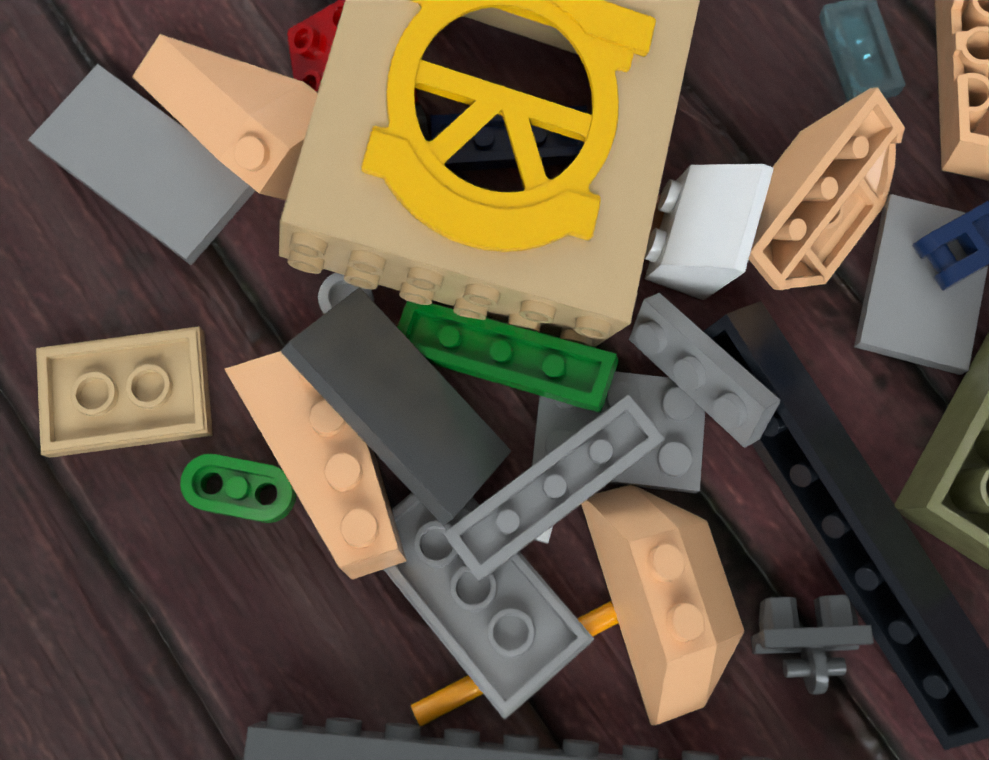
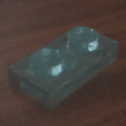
M845 0L824 5L819 18L847 102L869 88L876 87L879 88L885 98L898 96L906 85L877 1Z

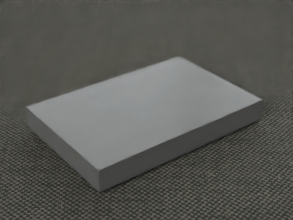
M893 194L887 198L882 210L854 344L855 348L958 375L969 371L988 266L949 289L942 291L933 278L938 273L928 258L921 259L912 247L915 242L925 235L960 217L965 212ZM957 240L947 245L957 261L967 257V254Z

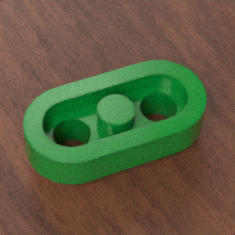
M204 454L194 458L183 470L180 480L182 495L191 506L210 513L262 523H273L283 519L290 513L296 501V492L284 471L269 464L217 454ZM215 475H220L223 480L221 490L216 494H209L207 491L208 480ZM274 485L278 493L276 500L272 504L263 505L260 500L261 491L266 486Z

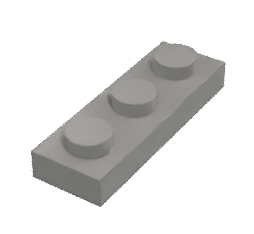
M660 293L644 299L629 340L744 448L760 440L781 400Z

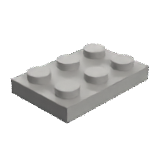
M615 372L601 413L539 395L532 466L630 394L665 440L609 484L635 485L641 488L695 494L700 491L705 411L669 377Z

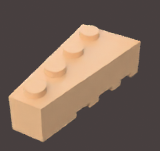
M935 0L942 170L989 181V0Z

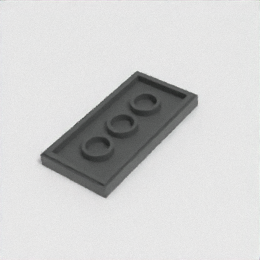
M360 287L290 340L280 351L442 525L452 520L511 452L508 446Z

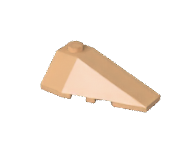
M159 34L132 77L222 164L259 194L287 200L318 92L302 81Z

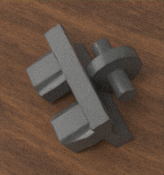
M827 595L814 599L817 627L800 628L796 598L774 597L764 599L760 602V632L751 636L752 653H801V659L783 660V673L786 678L803 677L806 689L810 694H824L828 687V676L846 675L845 659L843 657L826 658V651L858 650L859 645L874 644L871 625H858L855 608L847 595Z

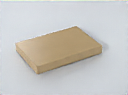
M199 326L36 348L42 456L51 458L213 436L205 334Z

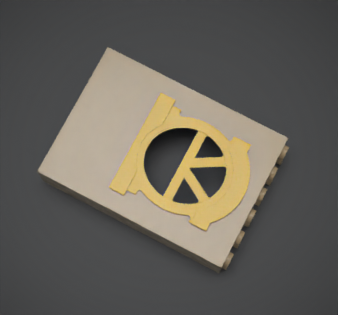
M345 0L280 220L279 256L287 258V263L290 266L304 272L318 274L321 273L322 269L343 274L344 280L356 287L376 289L378 285L400 291L399 296L412 303L430 305L432 301H437L454 306V313L462 317L485 320L486 316L506 321L509 325L535 332H545L559 336L564 340L596 347L631 324L700 0ZM464 16L578 54L590 83L592 115L423 61L421 58L431 41L444 27L455 19ZM414 88L470 105V107L434 140L426 141L417 120ZM497 114L503 116L524 191L496 192L482 189L460 179L445 167V162ZM531 125L584 142L576 159L553 180L548 179L545 175Z

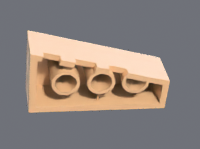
M280 351L225 368L227 375L338 567L353 580L406 562L407 559L375 453Z

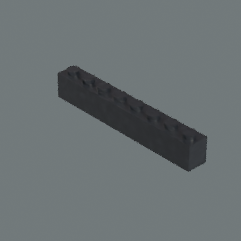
M762 301L727 313L703 332L781 400L760 440L754 442L752 446L865 625H871L875 641L944 750L988 739L989 649Z

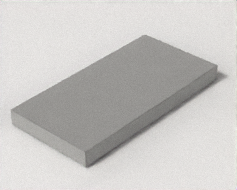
M99 64L91 70L28 139L43 154L190 265L196 261L255 192L251 186L222 164L186 128Z
M410 493L392 508L407 561L383 570L505 720L595 639L520 552L483 580L477 581L443 534L480 506L473 497L452 520L442 525L413 493Z

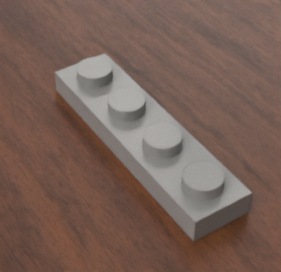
M628 394L443 534L477 581L480 582L659 446L665 438L630 394Z

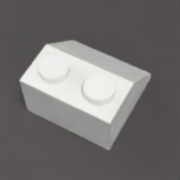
M765 164L690 165L676 181L670 179L662 192L658 204V210L664 212L660 229L655 228L648 240L644 259L650 261L645 279L705 300L745 273L774 168Z

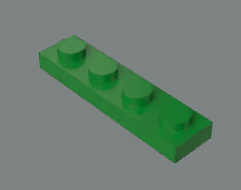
M407 301L397 326L406 338L433 365L598 413L602 412L619 362L617 354L487 318L481 320L462 317L454 313L451 308L433 303L421 305Z

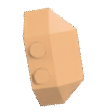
M878 87L869 88L800 131L774 164V170L749 256L750 262L773 289L785 290L795 287L826 284L885 206L895 169L896 143H901L905 127Z
M627 485L594 494L581 505L650 724L658 725L705 707L744 633V628L707 520L635 485Z

